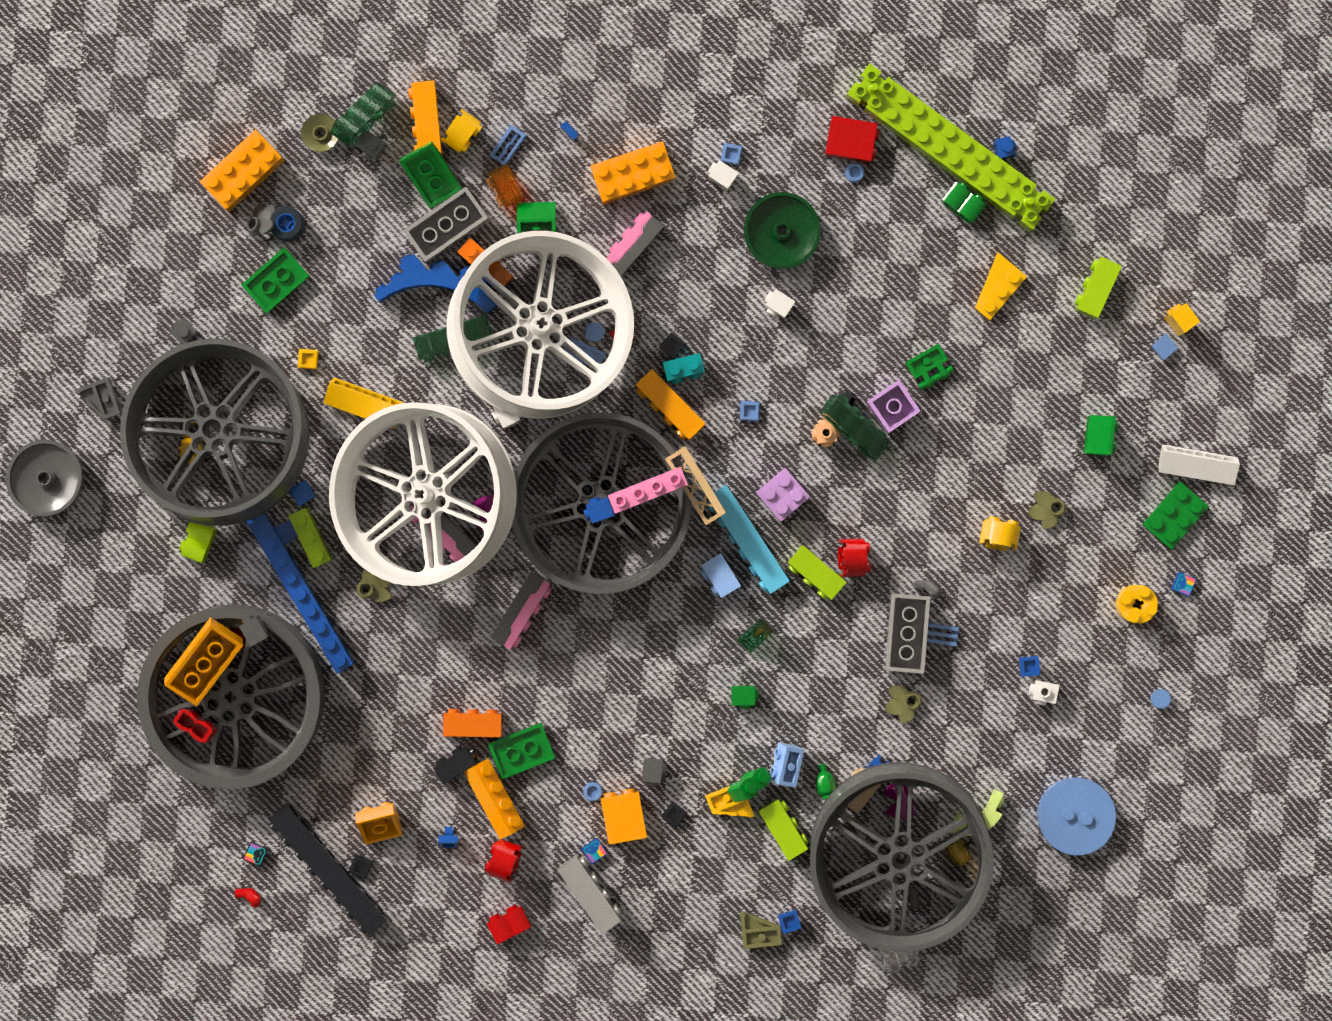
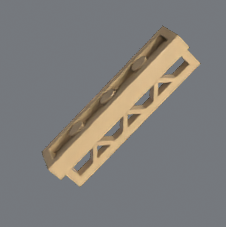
M684 446L665 460L672 470L676 469L671 460L681 454L685 461L684 472L691 473L695 477L693 486L687 485L683 489L703 522L707 525L726 512L686 446ZM686 464L689 467L690 471L685 470ZM696 480H697L698 484L700 485V487H696V486H695V485H696ZM687 487H691V488H692V492H691V493H690V491H689V489H688ZM694 489L703 490L705 493L703 502L696 501L693 498ZM706 498H708L711 504L705 503ZM705 505L713 507L717 513L708 520L703 514Z

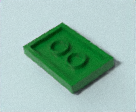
M433 141L399 160L430 209L463 189Z
M284 247L242 283L241 286L263 311L268 314L310 276Z
M1179 481L1141 525L1172 550L1209 506Z
M542 722L488 743L501 779L555 759Z

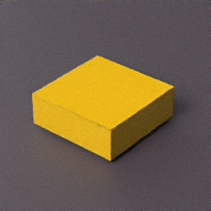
M299 349L298 368L318 370L319 350Z

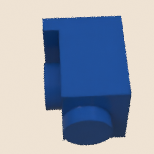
M1010 136L996 139L993 142L995 154L1002 160L1016 157V143Z

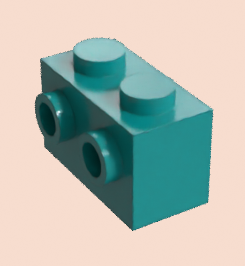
M700 353L663 362L667 383L672 382V385L681 383L684 378L688 377L691 380L701 378V374L705 372Z

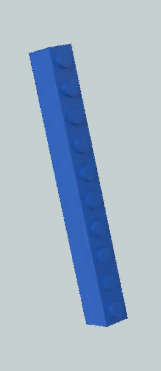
M267 513L246 521L336 674L354 665V659L288 548L276 532Z

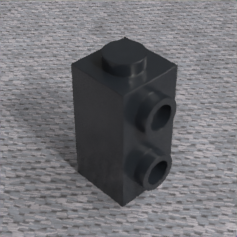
M459 746L451 752L453 754L451 757L446 759L444 756L435 762L437 766L433 769L443 785L477 763L475 759L478 757L472 748L468 749L466 746L462 749Z

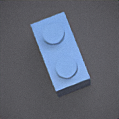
M721 553L701 565L703 569L700 572L705 580L710 579L713 584L710 588L715 596L719 595L722 598L741 586Z

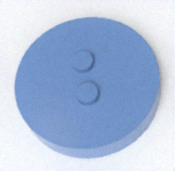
M1069 777L1055 782L1044 792L1037 808V822L1042 836L1051 846L1069 855H1085L1098 850L1109 840L1115 827L1116 812L1111 797L1100 785L1085 778Z

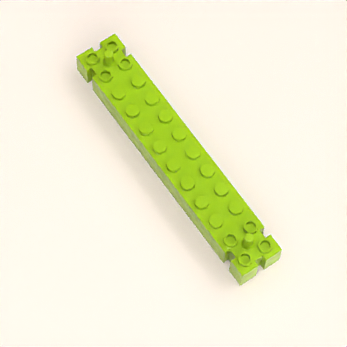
M869 63L860 75L859 80L862 82L860 84L855 82L845 98L857 107L860 103L865 106L864 112L957 180L966 184L971 190L982 196L1011 219L1014 216L1020 219L1018 224L1031 232L1042 218L1038 214L1040 212L1044 214L1055 201V198L1044 190L1041 193L1036 191L1035 187L1037 185L890 77H887L886 80L881 78L882 72Z

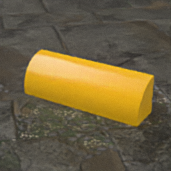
M334 377L329 382L323 403L367 419L384 408L404 402Z

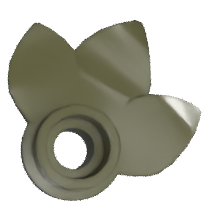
M1036 492L1033 496L1037 504L1030 508L1028 516L1035 520H1042L1043 529L1052 528L1056 525L1058 517L1065 513L1066 505L1061 499L1054 498L1049 492ZM1054 504L1059 506L1057 512L1052 509Z
M365 569L362 573V581L358 583L356 588L357 594L361 598H371L375 602L387 601L392 597L386 590L391 582L383 580ZM365 585L369 586L370 591L368 593H365L363 591V587Z
M903 686L889 688L888 692L892 699L886 704L885 712L891 715H899L901 723L911 721L915 710L921 706V696L917 692H909ZM914 697L915 703L909 704V698Z

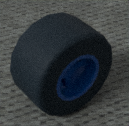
M281 206L271 214L270 219L274 222L271 232L279 240L290 242L298 239L303 234L305 220L302 214L295 208Z

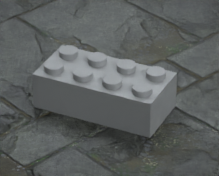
M464 187L403 231L425 263L428 264L489 222V219L468 188Z
M891 593L885 661L886 671L924 674L930 597Z
M576 854L559 866L558 872L600 933L604 934L621 922L622 910L617 903L613 905L610 900L612 896L606 887L601 888L599 885L600 879L595 872H590L588 869L589 863L586 858Z

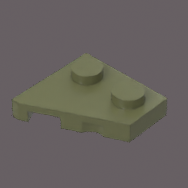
M740 911L744 949L782 945L779 924Z

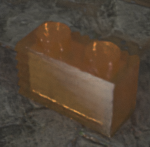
M508 163L487 173L489 178L486 181L491 190L495 188L498 194L495 196V199L500 207L504 206L506 210L526 199Z

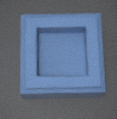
M724 143L720 161L739 166L743 146Z
M1164 334L1151 345V348L1163 361L1178 349L1177 345L1167 334Z
M740 401V421H759L760 402Z

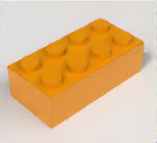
M255 129L212 169L200 183L230 212L285 160Z
M663 141L590 166L603 205L675 181V175Z
M210 617L165 676L164 686L197 707L242 648L243 639Z

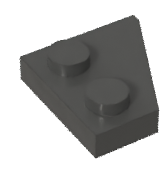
M110 377L75 389V393L80 395L87 402L86 404L94 409L103 420L122 414Z

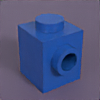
M600 497L588 500L587 509L583 510L587 521L591 520L592 524L614 516L608 497L601 500Z

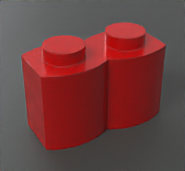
M181 709L173 720L179 729L189 732L195 740L203 743L210 742L218 731L211 722L202 720L195 711L190 709Z
M514 904L506 909L507 913L501 916L497 913L489 917L490 921L487 922V926L496 944L532 926L522 905L517 907Z

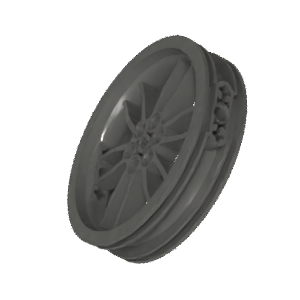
M240 604L207 608L185 617L170 627L157 640L147 655L140 673L137 689L139 719L144 734L155 753L169 768L180 776L196 784L216 789L252 787L264 783L285 771L306 751L313 741L320 726L325 705V685L321 666L314 650L305 637L282 617L262 608ZM253 615L255 618L259 615L268 632L280 639L290 649L292 654L269 665L250 678L245 675V670L252 647H250L246 640L245 650L239 667H232L230 662L224 673L217 679L221 684L220 689L216 690L211 687L206 697L198 704L203 705V709L206 712L201 716L202 720L215 715L219 721L216 727L218 731L212 741L210 763L197 762L182 752L172 741L174 736L185 731L178 729L172 733H167L162 723V716L182 708L195 706L187 701L163 712L159 711L157 692L162 668L165 665L171 670L174 663L168 660V656L172 650L178 646L185 651L188 646L182 640L190 633L203 627L210 617L231 630L233 627L239 628L243 624L242 620L248 616ZM293 659L297 660L303 673L302 676L281 685L261 688L258 681L259 678L275 667ZM231 672H235L238 675L237 682L230 680L229 675ZM300 681H305L306 708L300 727L296 726L279 712L257 702L258 695L279 691ZM246 684H251L254 687L253 693L246 692ZM231 692H233V695L236 696V698L232 701L231 697H228V694H230ZM211 699L217 700L219 704L217 709H213L210 706ZM244 703L251 705L252 711L250 713L243 710ZM226 711L233 712V720H228L226 718ZM257 711L275 718L294 731L296 736L292 742L285 746L268 733L254 717ZM240 719H245L261 737L281 750V753L258 767H239L241 752ZM225 726H232L234 741L232 765L218 764V761H216L219 741Z

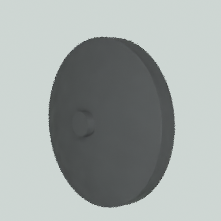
M37 440L20 448L12 457L6 472V486L13 502L26 513L39 517H51L68 510L78 499L84 481L82 465L76 454L67 446L52 440Z

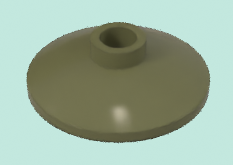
M326 114L310 116L303 123L301 129V137L304 144L316 152H325L332 149L338 142L340 135L338 124L332 117ZM319 131H324L323 137H318Z

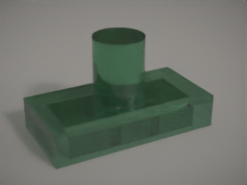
M759 618L737 641L751 653L774 631L766 622Z

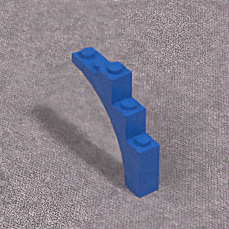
M407 254L400 260L401 264L399 267L403 272L401 274L399 272L394 274L390 278L391 282L386 286L385 284L379 286L375 290L376 294L373 296L381 303L394 294L417 287H439L455 291L469 267H464L459 272L460 276L457 277L444 260H437L430 265L431 269L427 271L415 254L411 256ZM475 288L469 296V299L476 303L487 315L498 307L480 288Z

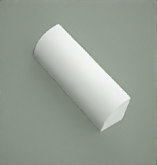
M1163 444L1159 457V472L1229 485H1235L1240 466L1237 457Z

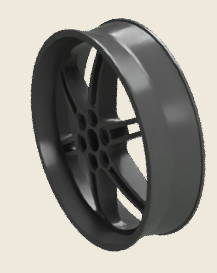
M203 339L182 344L165 352L140 374L133 384L123 407L120 439L123 456L131 475L145 493L175 516L192 523L207 526H227L243 523L266 513L289 493L298 480L307 459L310 429L307 411L301 396L274 361L257 349L240 342L225 339ZM212 359H236L250 363L252 366L249 373L236 385L219 406H213L196 370L197 365ZM188 367H190L204 399L202 403H198L186 372ZM180 371L195 409L194 416L190 419L147 418L145 414L147 406L158 386L170 374ZM258 373H260L259 376H258V377L254 380V382L248 387V389L244 392V394L241 396V398L237 401V403H236V404L234 405V407L232 408V407H231L232 403H233V402L237 399V397L242 393V391H243V390L246 388V386L251 382V380H252ZM262 382H272L282 393L292 418V424L289 429L280 430L236 423L237 416ZM205 410H210L211 412L208 417H202ZM226 411H229V417L227 419H222V414ZM143 425H181L183 430L143 427ZM194 425H198V431L191 433V428ZM231 429H237L235 436H229ZM214 430L219 432L217 436L213 434ZM244 431L280 435L288 438L280 440L244 436ZM144 434H157L191 438V444L175 466L168 480L163 484L158 483L150 474L142 458L139 447L141 436ZM205 442V449L198 450L199 444ZM235 443L279 445L285 448L284 458L279 470L271 482L258 494L249 493L232 452V447ZM225 444L224 451L217 452L218 446ZM196 454L197 456L194 458V460L188 466L186 471L183 473V475L181 476L173 490L170 491L174 482L177 480V478L179 477L185 466L188 464L192 456ZM209 455H214L233 493V500L228 504L215 507H198L181 503L179 501V493L205 458ZM229 458L244 493L243 498H240L223 459Z
M603 412L587 413L565 419L542 433L527 449L516 468L517 504L512 523L516 538L533 565L545 576L566 588L590 594H610L637 587L656 576L668 565L685 538L691 516V500L683 487L670 492L678 496V516L670 537L660 548L653 547L624 516L623 511L619 512V522L612 523L608 518L602 520L599 528H593L591 520L587 521L585 514L581 515L577 511V507L580 504L587 505L590 499L600 497L601 500L607 498L610 494L620 491L615 483L625 440L631 434L638 435L647 441L662 457L668 471L672 470L665 459L676 453L674 449L654 429L636 419L620 414ZM585 429H606L611 432L612 438L598 481H589L557 451L555 444L559 438ZM617 433H622L613 477L606 476ZM549 451L554 452L583 480L579 486L549 457ZM678 456L671 460L674 467H684ZM542 460H547L579 493V499L572 504L535 515H528L523 508L527 483L537 464ZM604 480H608L612 484L611 489L608 491L601 489V483ZM585 485H590L593 488V493L590 496H585L582 493ZM573 508V516L530 525V521ZM582 518L587 522L578 565L575 572L566 574L554 566L541 552L535 541L534 531L537 528ZM624 522L654 552L653 557L646 554L619 528ZM606 526H612L646 558L647 565L643 570L627 577L612 580L595 579L591 576L592 564L602 531ZM590 531L596 532L597 536L585 575L582 576L580 570Z
M892 762L869 767L842 782L829 795L818 812L810 841V871L815 893L831 920L842 931L863 944L886 951L910 952L943 943L963 930L973 920L985 902L990 889L994 869V855L982 812L975 800L958 782L936 769L907 762ZM885 782H892L897 787L894 834L889 838L880 835L845 812L848 804L858 795L873 786ZM904 785L907 786L906 829L899 828L901 793ZM916 787H926L947 796L963 809L964 814L962 818L920 839H914L911 836L912 790ZM838 818L844 819L875 839V845L840 822ZM964 824H968L967 827L963 828L962 830L932 845L931 847H928V843L950 833L951 831L961 827ZM832 826L840 828L876 854L878 858L874 862L837 881L831 880L825 869L823 855L827 830ZM967 834L974 837L978 849L977 876L975 883L970 888L961 887L925 863L927 857ZM900 836H905L907 841L901 844L897 842V839ZM882 845L890 847L887 852H882L879 848ZM920 846L924 851L916 854L913 851L915 847ZM897 854H904V859L900 860V857L897 858ZM881 864L889 866L886 871H881L878 867ZM919 865L923 868L919 873L912 871L914 866ZM872 871L875 872L874 875L868 878H865L843 889L837 891L835 890V888L847 884ZM898 874H903L905 879L899 882L895 880V877ZM928 874L932 875L964 896L959 897L926 878ZM883 879L891 881V922L889 926L878 927L868 924L850 914L839 903L840 897ZM919 881L956 902V907L937 923L917 931H909L905 928L908 886L910 882ZM896 889L903 890L901 923L898 929L895 928Z

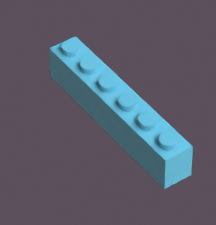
M727 485L714 492L726 512L716 520L722 529L724 527L727 528L729 531L727 536L732 544L737 543L739 546V555L743 560H748L750 563L748 568L754 577L758 575L761 582H759V585L763 591H768L771 594L788 583L789 579ZM708 506L711 512L715 511L713 507Z

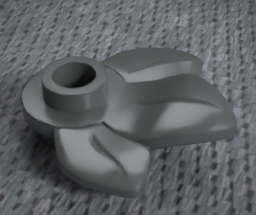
M262 202L257 204L253 211V217L249 219L247 229L251 234H266L271 231L274 222L270 219V216L276 209L275 205L264 208Z

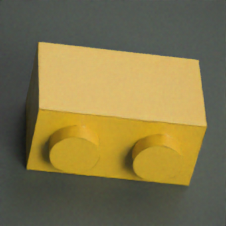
M1179 303L1167 311L1168 315L1164 318L1177 336L1186 333L1200 322L1187 303L1183 305Z

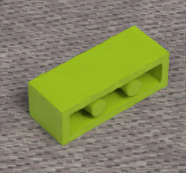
M1102 256L1098 260L1094 259L1090 267L1092 273L1090 277L1085 278L1082 285L1084 291L1082 295L1078 294L1074 305H1076L1075 311L1092 319H1098L1122 266Z
M304 508L289 515L288 517L312 567L318 568L332 561L330 552L309 508Z
M801 545L787 562L790 565L788 569L795 575L800 573L804 577L802 581L809 587L814 585L819 589L817 593L825 600L827 598L832 600L847 583L804 545Z
M777 798L758 809L787 860L790 861L808 850L806 845L809 842L803 833L801 835L798 833L796 828L799 825L794 817L789 818L786 813L789 809L784 800L780 802Z

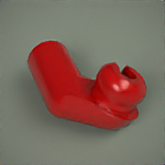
M253 888L235 889L236 899L246 898L254 908L261 905V896Z

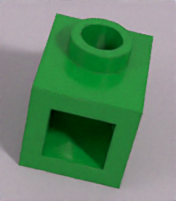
M754 685L731 686L732 706H740V709H751V705H755V701H759V690H755Z

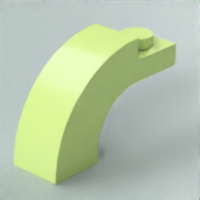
M994 789L985 809L982 811L988 830L1002 816L996 809L1002 806L1005 799L1003 798L1004 793ZM957 813L953 822L962 818L963 815ZM964 824L951 832L956 833L967 827L968 824Z

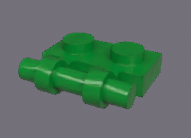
M939 343L905 362L914 379L919 376L923 378V381L917 384L921 391L927 387L928 389L933 387V384L941 379H947L948 375L954 372L951 365L944 369L942 363L948 359ZM936 367L938 373L929 377L927 372Z

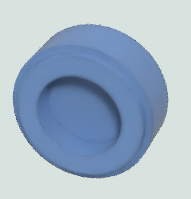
M858 163L849 164L845 170L846 179L852 183L861 181L864 176V168Z
M590 323L585 328V336L591 342H598L604 336V329L599 323Z
M1157 689L1151 694L1150 700L1156 708H1165L1170 704L1171 697L1166 690Z
M589 782L583 790L584 797L592 802L599 800L603 793L601 785L597 782Z

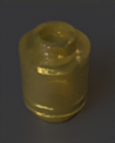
M960 839L944 849L952 861L958 864L959 867L966 864L972 858L970 851Z

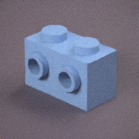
M778 742V746L774 751V765L770 769V776L773 782L778 785L796 787L804 749L796 745Z

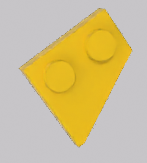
M729 786L705 795L712 814L754 817L748 799L734 803L727 792Z

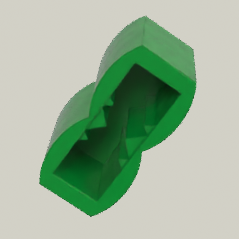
M955 182L941 200V203L971 225L986 206L984 203L985 199L977 193L973 195L968 191L970 188L963 182Z
M765 767L746 772L739 781L732 783L727 792L734 803L751 799L758 793L759 789L765 788L770 784L772 777Z

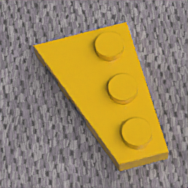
M999 252L995 256L975 309L989 321L1027 277Z

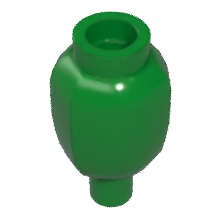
M826 764L818 765L820 773L816 777V787L818 794L825 800L836 789L833 775L827 771Z

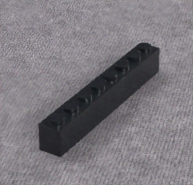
M289 803L282 806L268 819L272 830L276 833L279 832L283 836L281 839L288 847L292 846L296 851L294 853L301 862L303 860L306 862L308 871L313 876L317 875L321 881L319 883L326 891L329 889L334 894L332 896L334 901L346 908L345 913L350 919H355L359 923L357 926L364 934L368 933L370 936L388 920V916Z

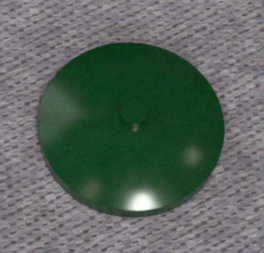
M776 192L762 197L751 207L745 219L744 239L747 248L756 260L774 269H790L801 265L811 257L820 240L821 227L815 209L804 198L793 193Z

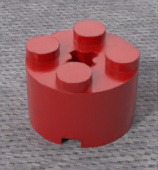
M864 538L840 539L839 543H842V547H838V568L843 570V574H840V576L865 577L866 573L871 571L870 561H867V553H870V543L865 542Z
M503 839L496 841V843L494 842L490 851L493 855L491 860L487 861L484 872H487L490 877L511 883L513 879L510 878L511 873H516L522 855L518 851L522 850L523 846Z

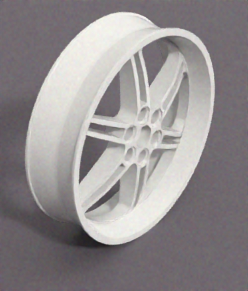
M529 231L511 235L483 251L474 260L457 285L447 314L449 350L458 372L467 385L481 399L493 407L511 415L532 419L563 416L590 403L608 387L623 368L631 349L634 334V314L631 299L621 276L614 266L589 244L572 236L551 231ZM523 253L537 254L541 258L533 303L531 305L524 303L494 279L489 273V266L508 256ZM547 256H550L551 263L546 297L544 298L540 297ZM566 256L583 267L601 290L600 297L561 310H555L551 305L557 258ZM482 279H485L495 290H497L503 297H505L517 308L514 310L497 293H495ZM475 288H480L514 320L515 326L476 341L467 340L464 335L463 320L466 304L471 292ZM602 301L606 302V305L601 306L599 308H596L594 310H591L569 320L567 319L566 314L581 310L583 308L600 303ZM537 305H543L545 312H540L537 309ZM519 311L526 312L528 318L523 319L520 316ZM610 311L615 317L614 341L605 363L598 364L564 336L562 329L601 312ZM552 317H557L560 320V325L554 324ZM538 322H542V325H544L542 329L537 325ZM519 329L524 331L525 337H519L516 331ZM507 335H509L511 339L509 341L493 345L481 350H472L473 347L491 342L493 340L502 338ZM549 336H555L558 343H552ZM532 342H537L540 345V349H534ZM522 345L525 348V361L521 396H513L498 387L481 369L477 357L511 346ZM563 345L576 357H578L584 363L593 368L597 373L591 371L589 368H587L585 365H583L581 362H579L577 359H575L573 356H571L569 353L563 350L560 346ZM544 351H552L572 367L586 375L591 381L590 386L579 393L563 398H541L538 395V387ZM531 357H536L532 395L529 397L528 384Z
M412 402L384 408L369 416L351 432L340 448L333 465L329 484V503L332 520L342 544L353 559L364 569L383 580L395 584L409 586L435 585L466 578L485 566L495 556L506 540L514 520L517 504V486L514 469L505 447L484 422L474 415L455 407ZM428 416L450 422L461 429L470 439V445L438 472L434 470L430 446L424 427V420ZM399 424H405L407 427L413 470L410 477L372 464L364 457L367 447L378 436ZM478 448V451L450 476L449 473ZM482 456H486L494 481V500L489 513L453 496L451 493V487ZM362 466L389 475L400 481L396 485L363 471ZM423 471L426 472V478L424 480L421 477ZM361 476L397 491L402 495V502L366 533L360 529L355 510L356 485ZM439 478L443 480L441 487L438 485ZM408 483L412 485L410 492L407 490ZM442 497H444L446 500L444 506L441 505ZM411 502H413L415 505L413 511H411L410 509ZM455 504L481 515L487 519V523L455 510ZM428 509L431 510L430 518L426 515ZM443 512L476 524L484 530V537L477 547L467 556L451 565H444L441 528V514ZM401 513L404 514V516L401 519H399L391 527H389L382 534H380L378 537L372 540V537L376 533L382 530ZM416 516L420 522L425 567L421 572H413L398 566L385 557L379 549V545L383 540Z

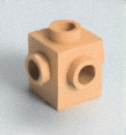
M830 419L819 420L818 424L814 425V429H811L813 441L816 440V445L821 444V447L833 446V443L840 437L839 427L835 426L834 422L830 423ZM824 429L829 430V436L823 435Z

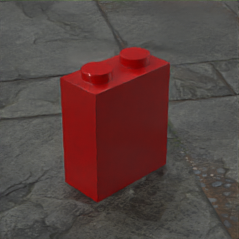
M832 116L825 156L870 164L871 159L876 157L877 148H874V141L879 139L880 129H877L878 123Z

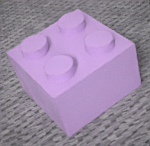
M900 380L866 402L887 434L921 412Z
M786 468L755 493L779 522L784 520L810 497Z

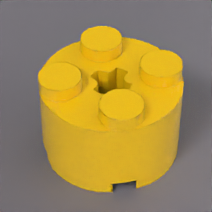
M461 109L460 113H462V116L457 115L445 132L447 138L442 137L441 141L458 153L461 151L465 153L471 144L468 140L472 135L476 137L482 126L479 125L481 121Z
M989 516V519L983 521L979 545L986 543L985 547L1007 551V547L1012 548V551H1017L1021 531L1019 522L1013 520L1001 522L1000 518Z
M1130 585L1120 591L1115 606L1117 613L1125 621L1145 623L1156 614L1158 602L1154 592L1147 586ZM1135 600L1140 601L1139 608L1133 607Z

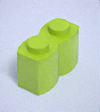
M189 522L186 529L188 536L186 540H182L179 547L180 555L204 564L218 528Z

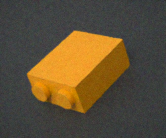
M631 788L623 790V794L616 795V792L604 793L605 797H601L609 845L647 838L639 791Z

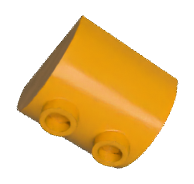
M384 802L379 807H365L355 813L356 824L365 845L403 836L400 819L394 803Z

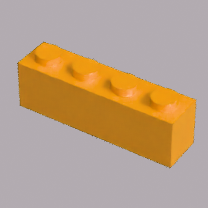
M435 81L411 83L412 88H408L409 99L413 100V107H410L411 119H415L412 133L413 138H417V145H414V151L433 141L443 156Z
M653 369L636 384L638 388L636 392L643 399L647 397L651 401L650 407L656 413L660 411L664 415L662 419L669 426L673 424L678 429L676 433L683 440L686 438L690 440L706 425Z
M489 759L463 772L499 839L505 838L525 827Z

